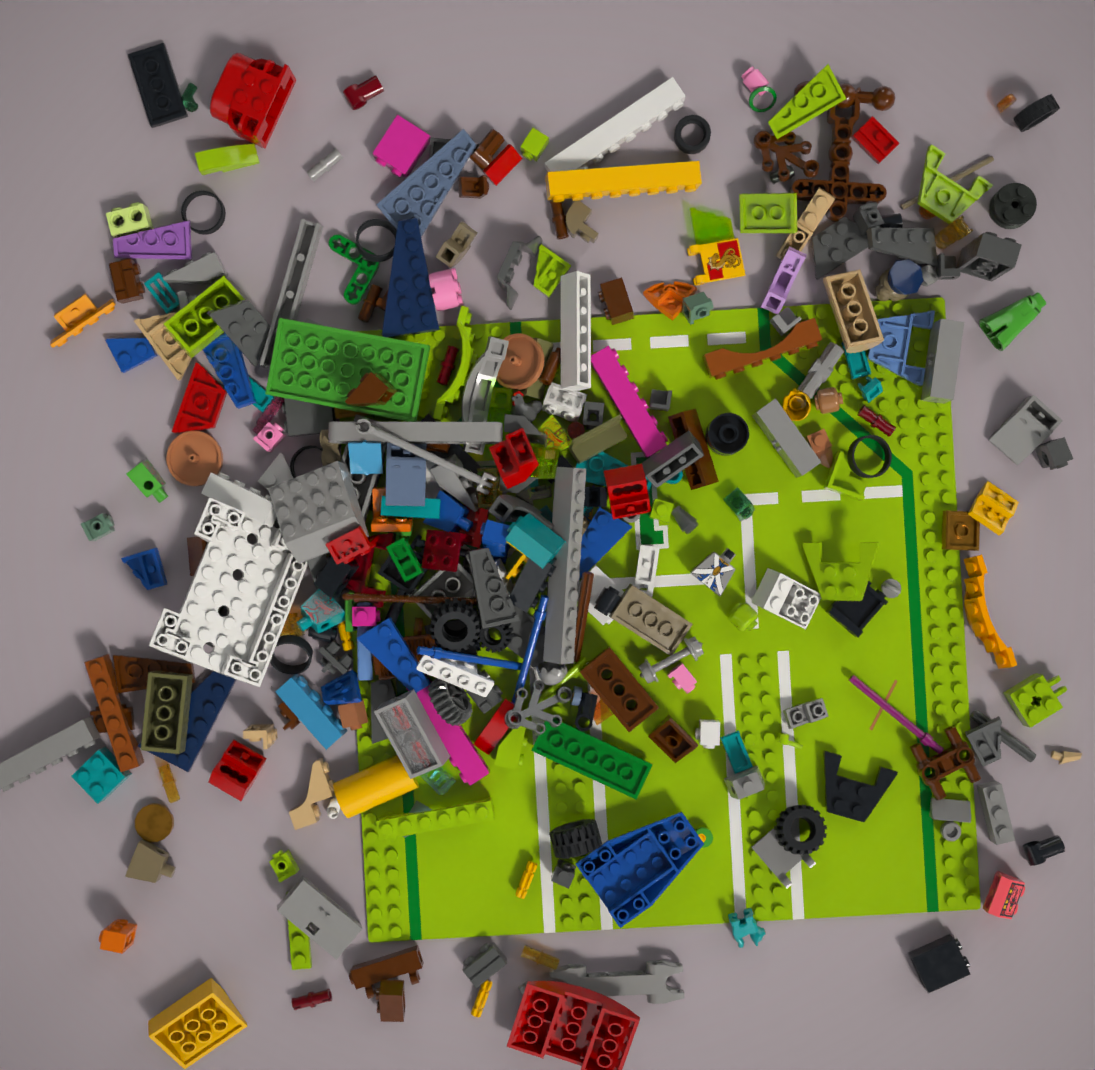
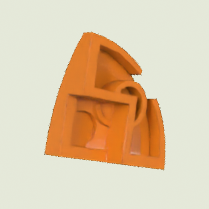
M674 281V285L667 284L664 286V283L661 282L647 288L643 295L656 309L671 320H674L682 311L683 298L694 295L697 287Z

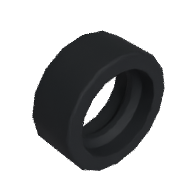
M688 115L682 118L676 125L674 132L676 146L686 154H697L703 151L708 145L711 136L710 125L704 118L698 115ZM687 124H697L702 128L704 136L698 145L691 146L682 140L681 132Z

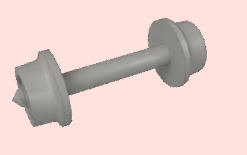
M695 636L689 639L684 638L686 648L653 666L650 665L647 658L644 659L645 662L638 666L641 671L640 677L645 678L647 684L653 681L658 682L656 672L689 654L692 655L695 661H698V657L704 654L701 648L703 643L698 642Z

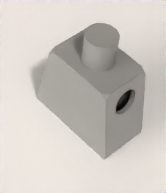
M758 765L724 778L730 796L735 799H742L765 788V782Z

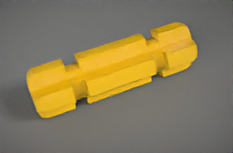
M345 621L339 623L338 629L341 641H343V650L349 651L354 649V644L351 641V632L345 631Z
M528 861L526 865V870H524L519 883L520 887L517 888L515 894L518 898L524 899L526 897L527 889H529L534 876L533 872L537 869V863L533 861Z
M487 979L481 984L471 1015L478 1018L481 1017L482 1008L485 1006L492 987V981Z

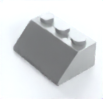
M458 561L457 572L438 570L411 596L468 598L474 592L472 575ZM417 603L430 618L435 607L438 608L437 603Z

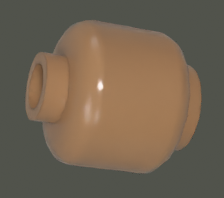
M835 387L819 389L817 395H814L816 410H820L822 414L837 412L840 409V404H843L842 393H838Z

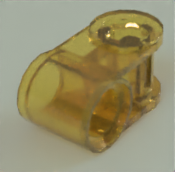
M964 215L954 220L935 235V242L938 248L945 249L974 231L964 221ZM942 235H946L948 237V242H945L942 239Z

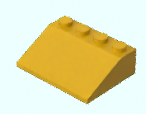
M212 978L148 1021L149 1037L184 1069L247 1027L246 1021L228 995Z

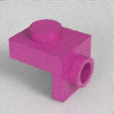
M376 606L352 607V626H376L377 622H380V610H377Z

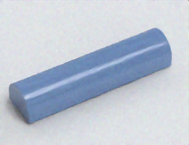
M358 602L357 606H373V603ZM357 626V637L372 629L373 626ZM357 639L358 679L373 680L372 653Z

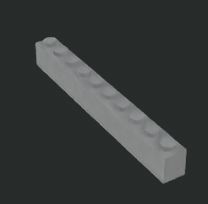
M556 467L552 518L554 528L552 531L566 542L554 557L557 559L554 564L557 568L548 579L547 596L549 599L546 610L543 661L557 664L574 663L586 469Z

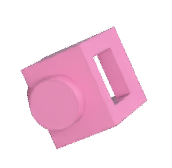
M268 422L253 439L266 451L272 452L286 435L282 432L284 429L278 423L274 422L272 424ZM268 432H272L273 434L272 438L270 439L267 438Z
M682 662L667 673L669 678H675L672 680L679 690L683 688L687 694L696 687L694 684L697 681Z

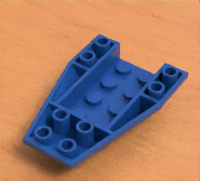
M679 812L610 839L575 864L621 928L655 903L704 843L684 814Z

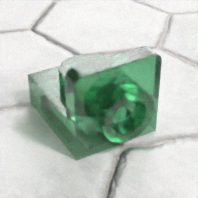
M738 487L723 499L740 522L751 517L755 511L752 502Z

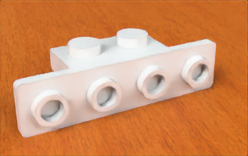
M423 655L416 667L418 671L483 697H487L494 686L493 680L477 674V663L446 658L433 659L430 656Z

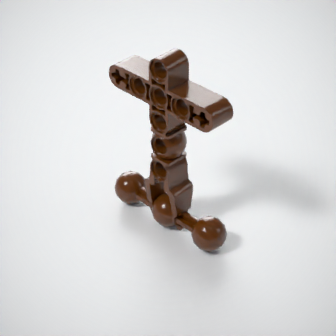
M805 81V82H802V83L798 84L797 87L795 88L794 96H795L809 81ZM840 85L846 99L836 106L842 109L852 106V115L849 119L845 117L839 118L835 115V106L828 109L827 122L832 128L833 141L828 152L829 160L831 161L830 167L832 168L829 172V180L798 179L790 188L789 192L797 193V200L811 201L815 195V187H820L836 197L826 212L827 218L830 221H839L846 214L847 204L866 205L873 202L879 204L886 197V188L881 184L849 182L848 166L853 156L850 146L851 140L849 139L852 135L853 125L859 119L860 103L872 104L879 111L890 109L895 103V93L890 87L881 86L873 92L861 91L860 87L855 90L852 85ZM837 132H845L846 138H840ZM842 150L845 157H838L836 151ZM835 170H842L843 177H838L835 174ZM798 186L803 190L801 193L796 189ZM833 189H840L842 196H836ZM853 190H859L861 197H855ZM874 191H877V195H880L878 198L873 194ZM833 207L839 208L840 211H841V214H840V215H835V214H833L832 208H833Z

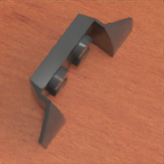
M540 236L526 244L513 241L497 275L498 284L507 292V306L510 310H512L518 293L507 282L511 283L514 277L515 265L519 266L523 256L521 255L522 251L536 257L539 246L543 242Z
M505 414L504 432L510 434L523 428L538 461L539 448H547L548 435L539 432L525 416ZM535 470L525 482L507 489L500 476L499 491L519 493L538 478L534 477Z

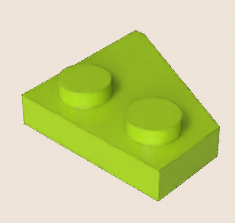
M542 244L539 246L533 286L547 297H550L561 282V276L569 271L571 265Z

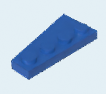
M391 617L357 637L407 689H414L417 693L430 685L431 682L426 674L416 669L418 661Z

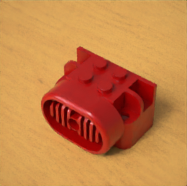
M235 53L226 63L214 89L210 102V114L213 118L228 124L238 137L265 149L296 83V78L290 67L284 64V67H281L270 59L261 58L255 60L244 54Z

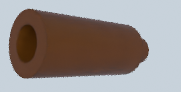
M557 347L555 352L550 353L538 378L541 383L551 385L561 365V348Z

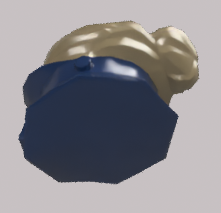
M910 259L895 261L894 265L880 276L879 285L875 288L876 298L880 301H887L888 299L898 301L906 298L909 294L917 293L924 281L921 267Z

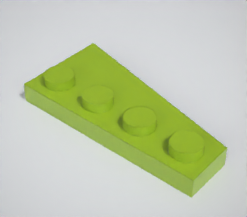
M829 64L768 121L776 139L846 99Z

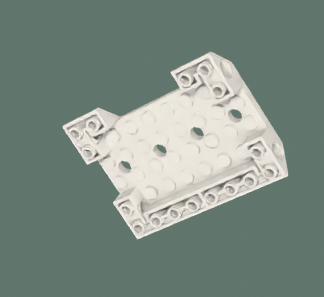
M209 497L194 532L196 536L208 543L179 613L163 608L148 646L236 680L260 687L308 562L298 563L284 543L280 528L265 525L246 516L245 512ZM250 533L256 536V542L253 545L247 541V536ZM236 569L242 572V577L238 581L232 575ZM222 605L228 609V613L224 617L218 614V609ZM206 642H211L213 645V650L210 653H206L203 650Z

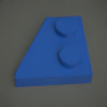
M113 338L105 340L122 373H126L158 356L147 338Z
M158 548L121 558L124 564L127 563L133 570L132 573L141 580L142 585L147 590L168 585Z

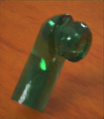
M192 83L188 84L181 97L185 109L189 112H194L198 109V103H195L193 98L198 88Z

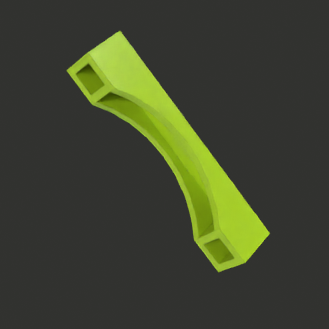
M492 797L435 810L378 817L376 826L380 841L492 821L495 818Z

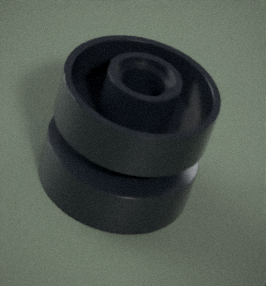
M724 413L717 416L706 428L705 439L707 446L712 452L721 456L737 453L748 442L749 428L742 417L734 413Z

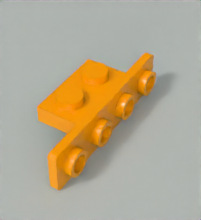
M85 293L55 313V319L65 331L52 339L50 346L52 348L56 345L58 347L62 346L68 341L67 338L69 336L80 334L84 326L87 324L93 325L99 320L98 317L103 313L107 315L112 312L116 305L115 299L112 298L97 308Z

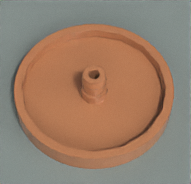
M521 333L509 335L503 339L509 341L505 360L501 364L496 380L502 386L512 390L526 389L540 377L544 367V353L542 347L534 338Z
M188 431L178 435L171 442L167 450V466L171 475L180 483L189 486H202L206 484L210 473L218 475L221 471L223 452L219 443L209 434L200 431Z

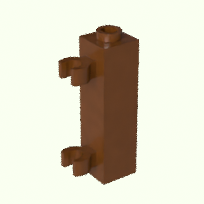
M416 945L352 966L351 973H349L351 984L355 985L356 990L365 987L367 998L370 999L375 997L376 994L374 984L381 982V980H388L409 973L411 984L419 983L420 976L417 970L422 969L424 964L419 946Z

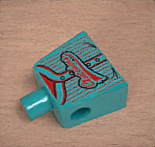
M318 589L301 605L303 618L297 621L296 624L302 632L312 627L317 633H321L345 621V611L334 598H330Z

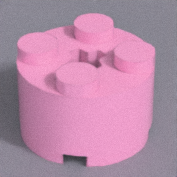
M456 268L429 274L430 287L432 288V296L437 311L464 306L462 295H458L462 294L460 283L456 280L458 279Z

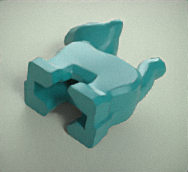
M744 909V918L742 919L737 918L736 912L729 914L731 931L738 943V947L742 948L744 946L742 938L749 934L754 944L758 946L766 931L757 925L756 920L753 918L752 909Z

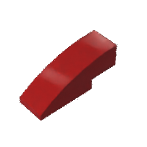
M505 698L473 745L489 755L509 727L505 724L504 717L509 710H513L515 703Z

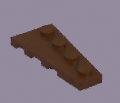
M113 655L118 693L147 689L148 672L151 671L193 674L192 683L196 682L193 663Z

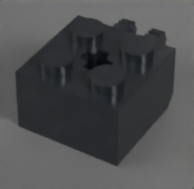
M418 534L410 547L422 567L424 548L420 553L414 550L417 539L422 538ZM389 555L378 574L411 595L429 569L422 568L424 573L405 582Z

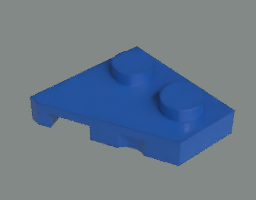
M353 669L321 687L323 702L327 705L359 703L362 701L357 673Z

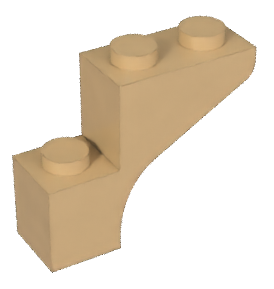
M323 758L316 760L312 765L305 802L289 811L295 830L317 823L320 820L321 812L318 805L314 803L330 798L335 794L333 789L334 780H330L328 774L330 768L327 761L324 762Z

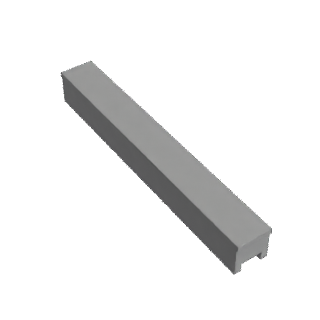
M301 219L260 361V365L263 368L270 370L279 318L297 320L323 230V226L319 223H312Z

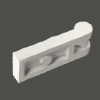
M640 545L634 586L640 589L641 584L648 585L647 591H641L652 597L660 548Z

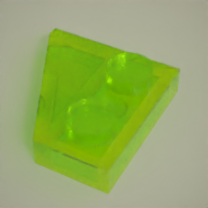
M693 207L689 209L696 245L734 239L731 218L716 216L714 213H706Z

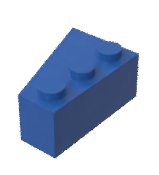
M487 520L486 523L482 524L480 534L483 535L482 548L488 547L491 555H493V560L501 558L503 564H505L510 544L507 543L508 541L505 538L509 534L507 529L510 525Z

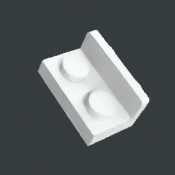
M552 382L545 396L542 410L548 414L560 416L567 421L578 422L587 394L561 389V385Z

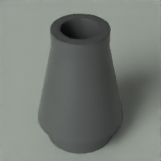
M677 506L671 513L682 532L685 531L686 534L691 533L699 525L696 522L697 519L680 506Z

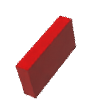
M508 144L483 170V173L497 186L523 158L511 144Z

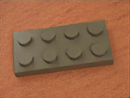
M629 584L617 605L609 614L610 618L670 656L674 654L693 625L632 584Z

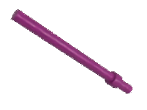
M855 675L849 678L853 685L916 735L923 745H928L937 754L942 753L944 748L937 744L930 734L920 730Z

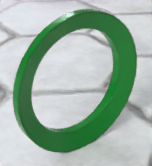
M758 87L750 94L749 105L756 112L768 111L775 105L777 95L771 87ZM759 92H770L773 95V101L767 108L758 109L753 105V99Z

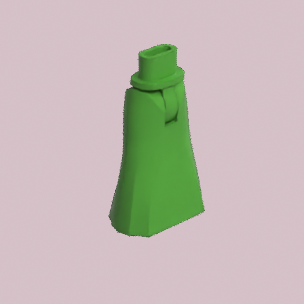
M1038 292L1033 296L1024 297L980 319V328L993 346L999 351H1003L1041 312V308L1046 305V301Z

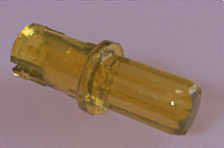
M170 764L158 767L163 782L161 785L165 788L169 802L173 803L180 800L175 784L177 780H174Z
M527 945L524 946L521 957L537 962L536 965L542 964L555 970L559 964L558 958L543 953L544 950L539 951Z

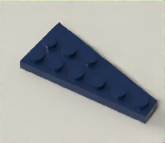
M417 218L398 221L382 337L398 338L439 330Z
M213 671L191 693L186 748L184 752L180 754L147 752L186 772H190L236 679Z

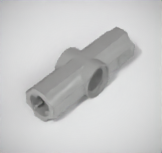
M830 342L819 359L817 358L812 364L807 376L797 390L804 392L811 399L820 385L830 376L834 365L844 353V350L837 344Z

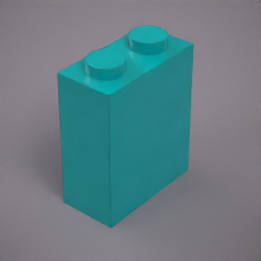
M530 513L525 517L520 516L516 522H513L507 529L509 534L505 538L506 541L542 569L557 555L566 542Z

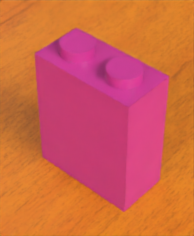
M397 115L373 152V156L376 159L375 162L382 167L388 166L391 168V172L397 177L401 178L403 176L407 178L429 145L430 135Z

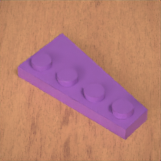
M190 220L113 238L114 258L192 259Z

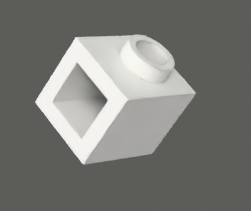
M699 719V728L695 729V740H698V743L703 745V748L713 749L715 745L720 746L719 720Z

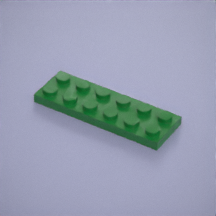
M553 718V722L558 724V720ZM544 722L546 730L537 737L531 751L637 800L651 770L652 763L564 722L558 727H552L549 722Z

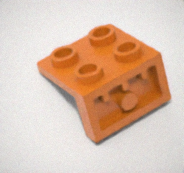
M374 487L372 490L373 520L371 532H411V517L381 516L382 496H386V488Z

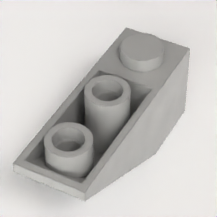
M207 252L201 256V259L189 261L184 264L183 268L167 272V276L163 277V279L169 284H214L221 277H228V274L220 257L215 252Z
M455 454L444 458L463 468L462 462ZM437 464L432 466L430 471L441 488L474 512L483 504L482 497L476 491L471 480Z

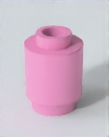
M753 66L741 76L744 80L743 83L751 92L758 87L768 86L769 84L762 73ZM766 91L759 92L757 95L762 96Z

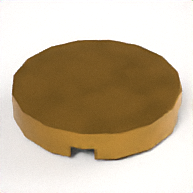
M151 803L144 806L135 818L137 834L148 842H159L165 839L174 827L173 815L166 806L159 803Z

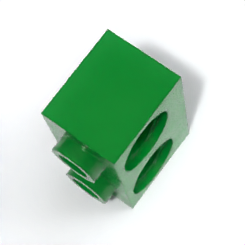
M402 538L386 547L405 582L424 573L406 538Z

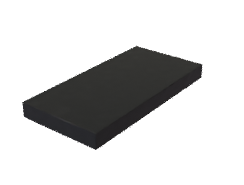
M165 43L128 54L150 126L155 128L188 117Z

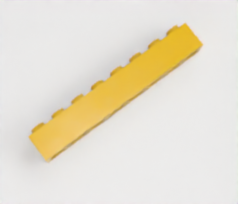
M699 161L547 172L545 176L547 200H553V202H562L569 198H572L573 201L583 200V197L601 199L603 196L610 195V198L621 197V194H629L631 197L639 196L640 193L656 195L661 191H666L667 194L676 193L678 190L694 192L702 184Z

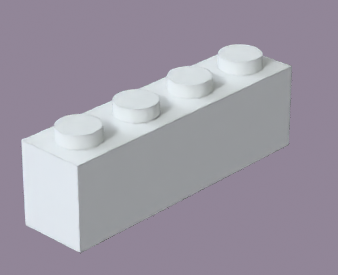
M219 472L218 475L210 473L201 494L245 512L246 516L265 525L273 526L277 517L269 495L266 494L263 497L260 495L261 491L250 487V489L244 487L245 484L238 480L232 482L229 480L230 476Z

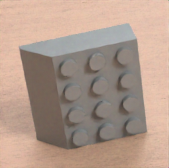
M336 461L268 488L284 543L298 563H303L329 553L325 545L327 542L359 526L362 527L367 538L369 537L347 464Z

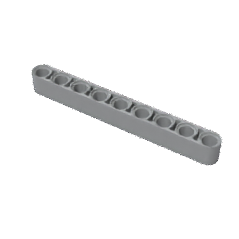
M329 422V443L348 444V442H363V440L367 442H381V444L390 443L373 434H360L356 430L358 422ZM366 422L359 423L363 429L368 427ZM371 422L374 427L409 443L497 444L503 441V423Z

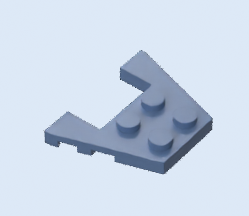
M935 311L877 319L884 341L868 349L867 359L918 386H923L926 368L906 365L912 326L932 329Z

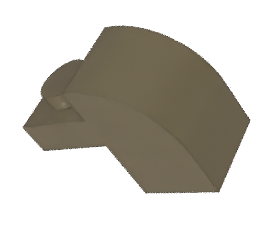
M574 201L567 212V231L572 238H575L580 233V238L585 242L589 243L591 241L595 243L599 233L585 224L592 214V209L580 201Z
M463 221L460 222L451 238L444 242L436 258L448 267H454L468 252L478 232Z

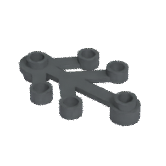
M536 680L531 686L533 692L528 708L521 711L523 701L527 698L528 692L525 688H519L515 692L516 701L513 710H509L505 714V724L511 729H517L520 726L533 730V733L538 736L545 732V725L543 723L536 724L525 718L533 716L549 722L552 727H558L562 723V718L559 715H552L542 710L558 702L567 703L570 701L573 693L569 687H561L556 692V695L538 703L540 693L544 689V683L541 680ZM535 684H539L541 689H536ZM519 691L524 693V697L519 696ZM561 693H564V694H565V696H566L565 699H562V698H561V696H560ZM511 717L516 718V723L511 721ZM553 718L558 720V724L553 722ZM540 726L542 728V732H538L536 727Z

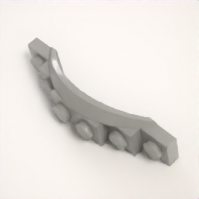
M488 337L485 353L474 364L465 383L461 407L462 422H487L493 388L501 364L505 360L509 341ZM464 444L463 451L483 455L485 444Z

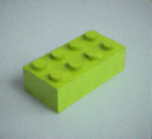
M223 276L164 323L165 330L188 356L193 358L224 333L207 312L222 309L223 306L229 304L234 305L245 299Z

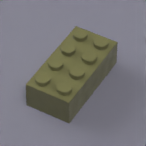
M165 671L148 672L141 750L180 754L185 751L193 674Z

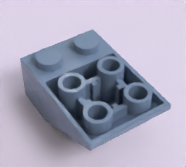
M387 443L386 505L425 506L426 459L392 443ZM411 443L426 450V444Z

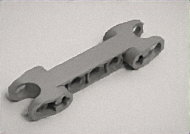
M652 960L646 962V970L586 973L585 964H567L550 969V978L561 979L568 984L584 987L605 996L647 995V1002L652 1004H664L684 998V991L682 989L671 988L666 984V980L670 975L683 972L682 963Z

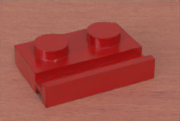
M873 116L852 136L853 140L877 164L900 144Z

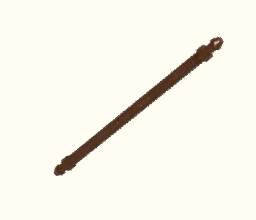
M360 592L342 595L343 599L354 600V602L372 600L375 602L397 601V603L422 602V604H439L440 602L445 603L446 599H450V601L454 599V597L439 598V596L366 595V593L361 594ZM455 597V598H458V601H461L462 599H464V597H463V598H461V597H460V598H459V597ZM465 598L466 604L470 602L473 606L477 605L476 598Z

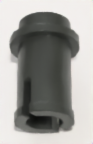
M786 165L790 171L789 179L791 180L795 176L792 165ZM779 170L769 173L773 185L780 182L778 179Z

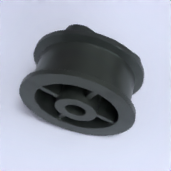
M1010 183L994 194L989 204V213L992 220L998 226L1005 229H1016L1033 217L1037 207V200L1033 191L1026 185Z

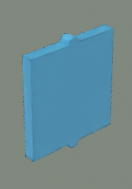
M363 440V442H348L351 474H383L381 442H367L366 440Z

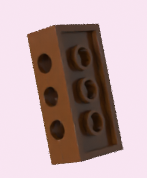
M610 646L579 670L581 675L628 732L632 731L659 709L658 705ZM605 669L612 671V675L608 679L601 676L602 671ZM617 684L624 686V691L620 694L614 692V687ZM630 699L636 701V706L632 709L626 707V703Z

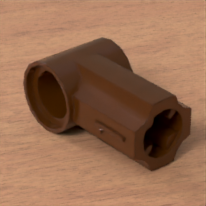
M491 129L481 143L477 144L469 158L481 170L485 169L492 162L495 152L505 141L503 136L494 129Z

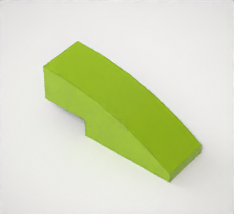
M255 144L227 146L195 153L199 172L202 175L218 171L224 173L260 163Z

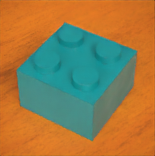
M105 746L96 751L71 777L99 804L108 798L132 773L129 770L120 772L116 757Z

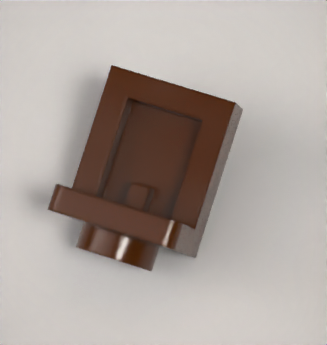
M482 175L479 178H458L459 198L481 199L488 194L489 182L486 175Z

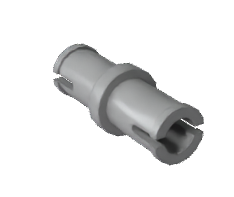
M335 148L325 158H320V162L306 173L315 182L323 173L329 172L334 164L343 159V156Z

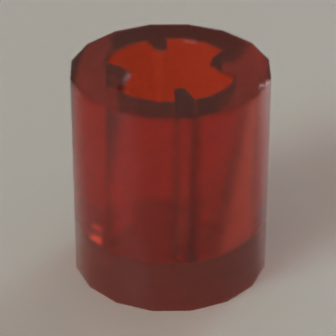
M572 422L567 429L568 436L573 440L583 435L585 431L584 426L579 422Z

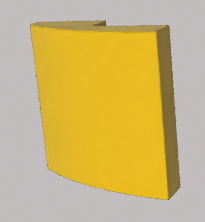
M987 481L974 500L968 515L1000 536L1004 533L1008 520L1014 516L1019 502Z

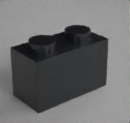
M330 555L324 569L320 570L316 575L317 579L314 585L330 598H335L341 595L359 568V565L354 561L347 564L342 562L337 565L332 555Z

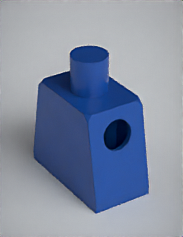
M440 490L435 498L441 499L440 519L425 518L423 523L447 532L458 533L460 528L466 532L470 531L473 522L466 518L469 509L450 493Z

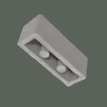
M995 780L977 784L990 841L996 845L1015 841L1002 784Z

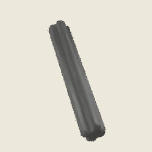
M976 709L970 715L979 725L991 720ZM1001 728V741L1028 762L1034 761L1036 754Z

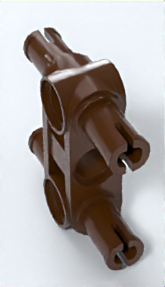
M950 726L944 730L951 746L942 751L941 754L928 758L920 743L910 747L917 761L918 775L922 778L924 784L930 787L936 800H941L947 796L939 780L961 768L964 769L971 783L981 779L974 765V753L969 748L967 742L961 739L955 726ZM965 749L966 756L960 759L959 753ZM927 767L932 768V773L929 776L924 774Z

